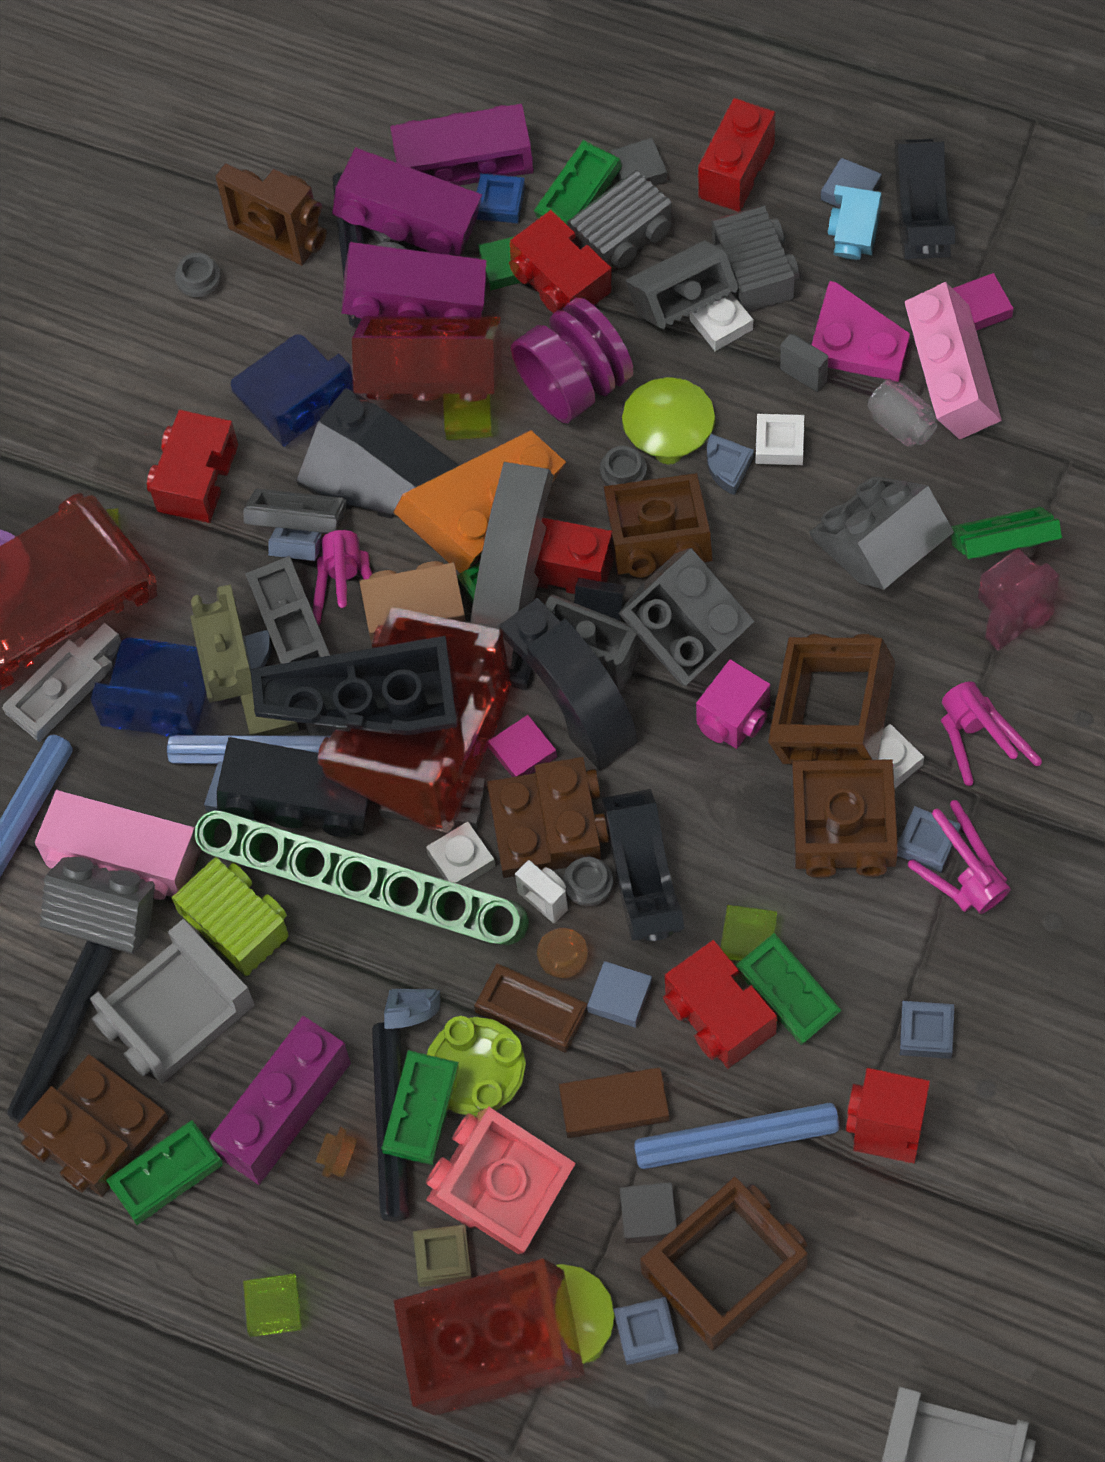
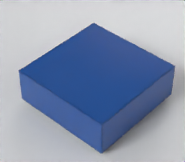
M480 173L477 193L482 194L477 220L518 224L525 191V178Z

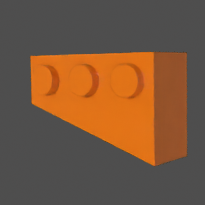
M530 430L402 494L393 513L448 563L454 562L455 569L462 573L481 558L491 508L503 463L509 462L549 469L554 475V481L566 461Z

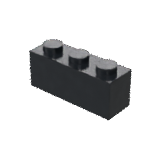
M228 737L217 786V810L252 819L254 816L271 819L276 824L286 828H300L303 825L322 828L327 834L336 837H349L352 834L363 836L373 785L375 763Z

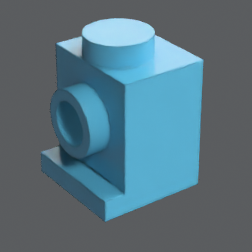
M836 185L834 196L836 204H841V208H832L828 227V235L835 236L834 255L853 260L860 259L861 254L872 255L883 203L881 192Z

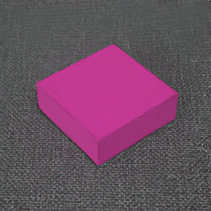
M994 273L953 288L969 304L976 331L1012 318L1014 308Z
M529 715L488 741L489 749L511 777L533 774L535 772V765L549 763L557 758L556 749Z

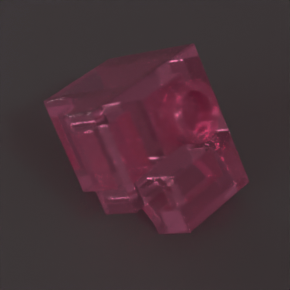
M1019 548L981 575L978 598L991 611L985 638L998 651L1031 627L1035 630L1043 626L1054 613L1053 607L1060 575L1047 562L1042 566L1035 564Z

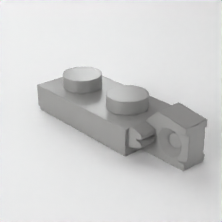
M103 623L87 640L80 637L75 642H72L69 639L3 704L2 709L5 714L35 740L40 742L107 675L106 673L113 666L111 660L124 646L119 634L106 623Z

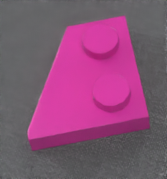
M829 281L811 345L828 355V368L899 382L909 346L910 333L837 282Z

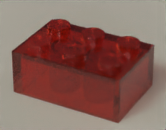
M363 316L352 336L353 393H366V398L370 400H388L393 398L394 394H412L413 399L423 401L439 399L440 394H459V399L466 401L486 399L487 394L495 393L502 372L501 317Z
M545 1258L393 1300L412 1407L434 1416L585 1375L564 1270Z

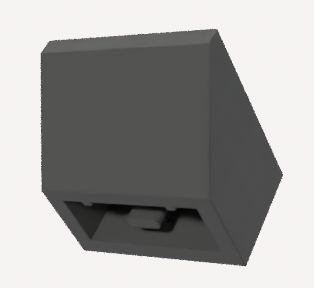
M878 476L861 483L856 489L857 494L846 503L837 505L825 512L821 517L822 522L809 532L812 539L858 583L881 589L887 588L954 533L928 485Z
M692 548L675 553L640 585L619 612V615L682 687L692 681L755 622Z

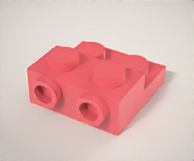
M491 1107L481 1110L476 1117L468 1113L452 1137V1140L457 1142L459 1146L450 1161L442 1157L426 1180V1184L433 1188L426 1200L462 1224H465L468 1228L475 1226L518 1255L522 1254L527 1249L576 1163Z

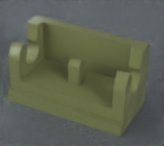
M231 584L217 588L218 601L215 603L203 604L202 598L199 595H195L191 599L194 615L190 616L209 703L253 693L251 664Z

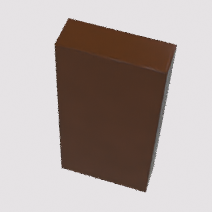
M497 963L478 997L474 1009L480 1015L496 1020L502 1025L566 1053L588 1012V1004Z
M660 1067L559 1084L567 1138L669 1122V1112Z

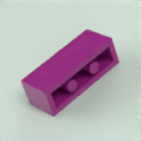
M522 104L499 105L492 109L469 113H453L445 117L422 121L411 120L404 124L390 126L396 163L458 186L479 183L480 173L513 177L533 173L531 145Z
M355 147L336 186L332 215L343 218L350 224L362 225L383 233L393 240L405 241L421 247L430 253L461 257L476 224L482 194Z
M350 242L345 265L341 314L355 315L360 319L380 318L395 320L407 325L427 324L442 326L453 331H477L484 307L486 260Z
M302 1016L210 1136V1142L219 1158L257 1185H260L350 1066L351 1061L345 1043L305 1016Z

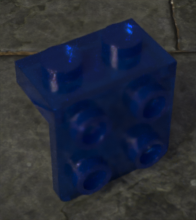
M300 334L286 340L235 376L230 383L233 394L283 447L317 424L345 388L356 393L351 365L340 354L327 361Z
M138 638L124 639L119 647L110 685L95 683L91 702L101 726L156 733L163 736L196 735L207 694L197 647Z

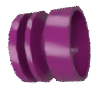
M575 298L565 306L564 311H557L552 314L549 319L550 329L544 325H537L515 340L511 345L513 361L526 387L551 416L567 424L592 407L595 403V393L607 396L615 389V385L621 386L633 376V364L621 337L609 320L593 304L582 298Z

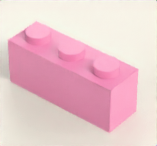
M946 282L904 301L936 419L960 440L1002 421L969 304Z
M59 790L55 791L35 840V844L45 864L51 869L64 857H83L99 868H107L108 871H131L136 873L140 879L143 878L145 882L153 881L155 884L154 899L159 900L165 899L166 896L172 897L189 882L201 852V848L196 843L194 836L195 827Z

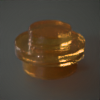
M568 928L554 929L545 934L538 944L537 957L539 964L546 973L553 977L567 978L574 976L583 969L587 962V944L584 938L574 930Z
M339 1127L336 1136L326 1132L315 1162L324 1165L321 1176L329 1178L330 1174L343 1178L357 1143V1138L346 1134V1128Z

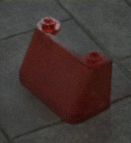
M77 493L70 496L59 505L57 513L0 546V691L15 683L11 674L20 668V662H22L26 669L34 664L33 658L108 612L114 610L117 614L124 610L123 600L133 601L138 608L157 596L156 576L94 495L84 497L82 493Z
M392 607L384 625H378L374 632L372 648L446 636L455 668L459 699L458 727L414 735L351 729L350 732L335 730L330 738L325 737L319 748L318 764L323 768L326 778L425 828L448 833L457 819L489 746L488 741L492 739L508 701L510 673L502 630Z

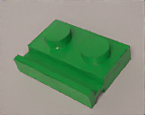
M1043 507L951 526L954 533L950 535L952 545L963 555L966 554L967 559L987 557L998 552L1032 547L1044 542L1062 539L1059 519H1054V515Z

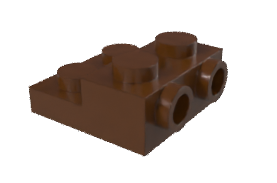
M227 163L216 174L215 177L230 230L303 266L312 253H317L322 248L327 237V230L319 226L318 223L322 205L313 199L312 189L303 179L295 175L287 176L273 169L266 179L262 181L255 173L246 169L241 171Z
M697 473L603 486L618 575L630 573L632 576L639 578L649 576L675 553L692 548L703 562L713 561L710 528Z
M584 757L535 765L536 773L487 781L503 878L514 877L515 873L528 860L541 871L545 867L551 870L567 868L572 862L582 857H593L601 860L599 844L609 843L604 813L594 815L591 800L600 798L596 769L586 770Z
M893 759L793 761L795 869H806L807 875L824 878L834 875L836 868H856L859 875L874 877L886 873L887 867H896L898 847Z
M88 1054L61 1087L56 1090L51 1086L17 1126L25 1137L21 1145L31 1155L42 1163H45L50 1157L63 1167L59 1174L72 1187L81 1193L89 1187L100 1197H103L110 1189L106 1179L131 1163L166 1123L169 1117L163 1109Z

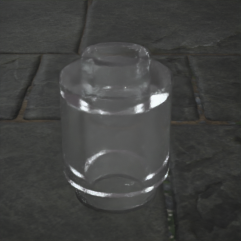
M892 379L883 382L873 392L867 403V408L873 413V420L905 447H911L916 443L919 446L923 445L933 436L938 424L935 422L934 408L904 383L897 384Z

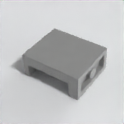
M184 919L168 931L172 940L170 946L106 999L99 992L90 998L98 1013L92 1020L99 1030L111 1042L116 1037H119L129 1048L124 1053V1056L136 1071L143 1077L148 1072H151L161 1084L255 1006L248 987Z
M899 1387L882 1462L1032 1461L1035 1440L1025 1438L1029 1422L1017 1420L1016 1425H1010L919 1401L920 1392Z

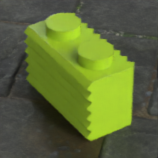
M215 857L171 898L177 912L244 976H248L253 969H256L261 962L265 961L267 956L273 953L274 949L279 948L281 943L289 937L283 920L287 917V914L268 894L261 899L252 889H249L253 883L238 865L232 863L227 867Z

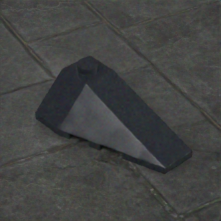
M345 388L318 421L300 469L297 484L315 495L346 499V509L351 510L352 506L377 511L378 516L393 519L395 515L393 512L402 494L459 465L386 410Z
M446 636L250 669L256 717L401 735H414L458 727L459 699L455 668Z

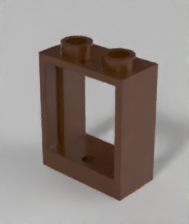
M823 634L788 638L768 739L770 746L782 764H793V761L878 760L895 667V660L883 638H877L869 634H857L853 638H831ZM812 672H869L859 726L802 725Z
M736 1176L640 1258L641 1274L662 1297H666V1301L712 1351L807 1268L808 1253L804 1249L808 1245L800 1232L788 1222L782 1226L770 1214L769 1210L772 1207L764 1194L753 1184L745 1187ZM735 1210L783 1263L728 1312L721 1316L673 1263Z

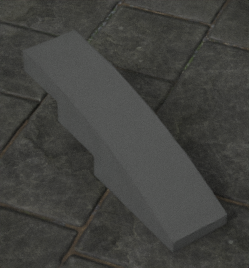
M509 462L503 463L491 508L472 607L466 656L471 662L514 669L518 653L501 636L499 625L531 603L535 596L539 578L535 575L534 570L546 532V526L541 520L554 478L549 469Z
M290 556L245 573L281 664L330 656ZM305 723L310 735L341 736L355 730L352 728Z

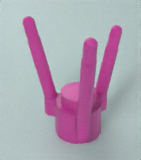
M336 530L322 538V556L317 558L318 574L313 601V614L318 625L321 623L328 575L336 580L337 603L340 608L347 606L346 580L354 577L357 574V570H360L363 580L369 579L372 575L369 553L360 551L359 537L352 531Z
M975 682L961 683L945 694L942 699V705L948 714L941 719V723L949 734L957 764L966 786L973 785L974 780L959 732L960 729H964L966 733H974L985 727L1009 758L1016 759L1018 757V752L1011 744L1012 742L1033 765L1040 766L1042 764V759L995 709L990 699L983 696Z
M953 800L950 802V807L979 860L940 809H934L932 815L969 866L958 878L962 888L960 890L914 859L908 861V867L951 897L964 912L974 907L979 914H983L1002 901L1011 888L1006 883L1007 878L995 865L962 806L957 800Z

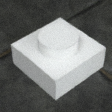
M731 292L728 297L722 295L720 301L714 299L712 305L706 303L704 309L698 307L696 313L690 311L689 314L692 324L715 352L753 330L752 317Z
M757 414L756 464L803 465L804 415Z
M891 724L883 729L878 760L893 759L895 789L923 766L924 756Z
M468 821L426 846L428 856L444 879L465 886L496 867L494 858Z
M528 860L515 873L518 894L552 923L555 924L568 911L566 885L551 869L545 867L541 871Z

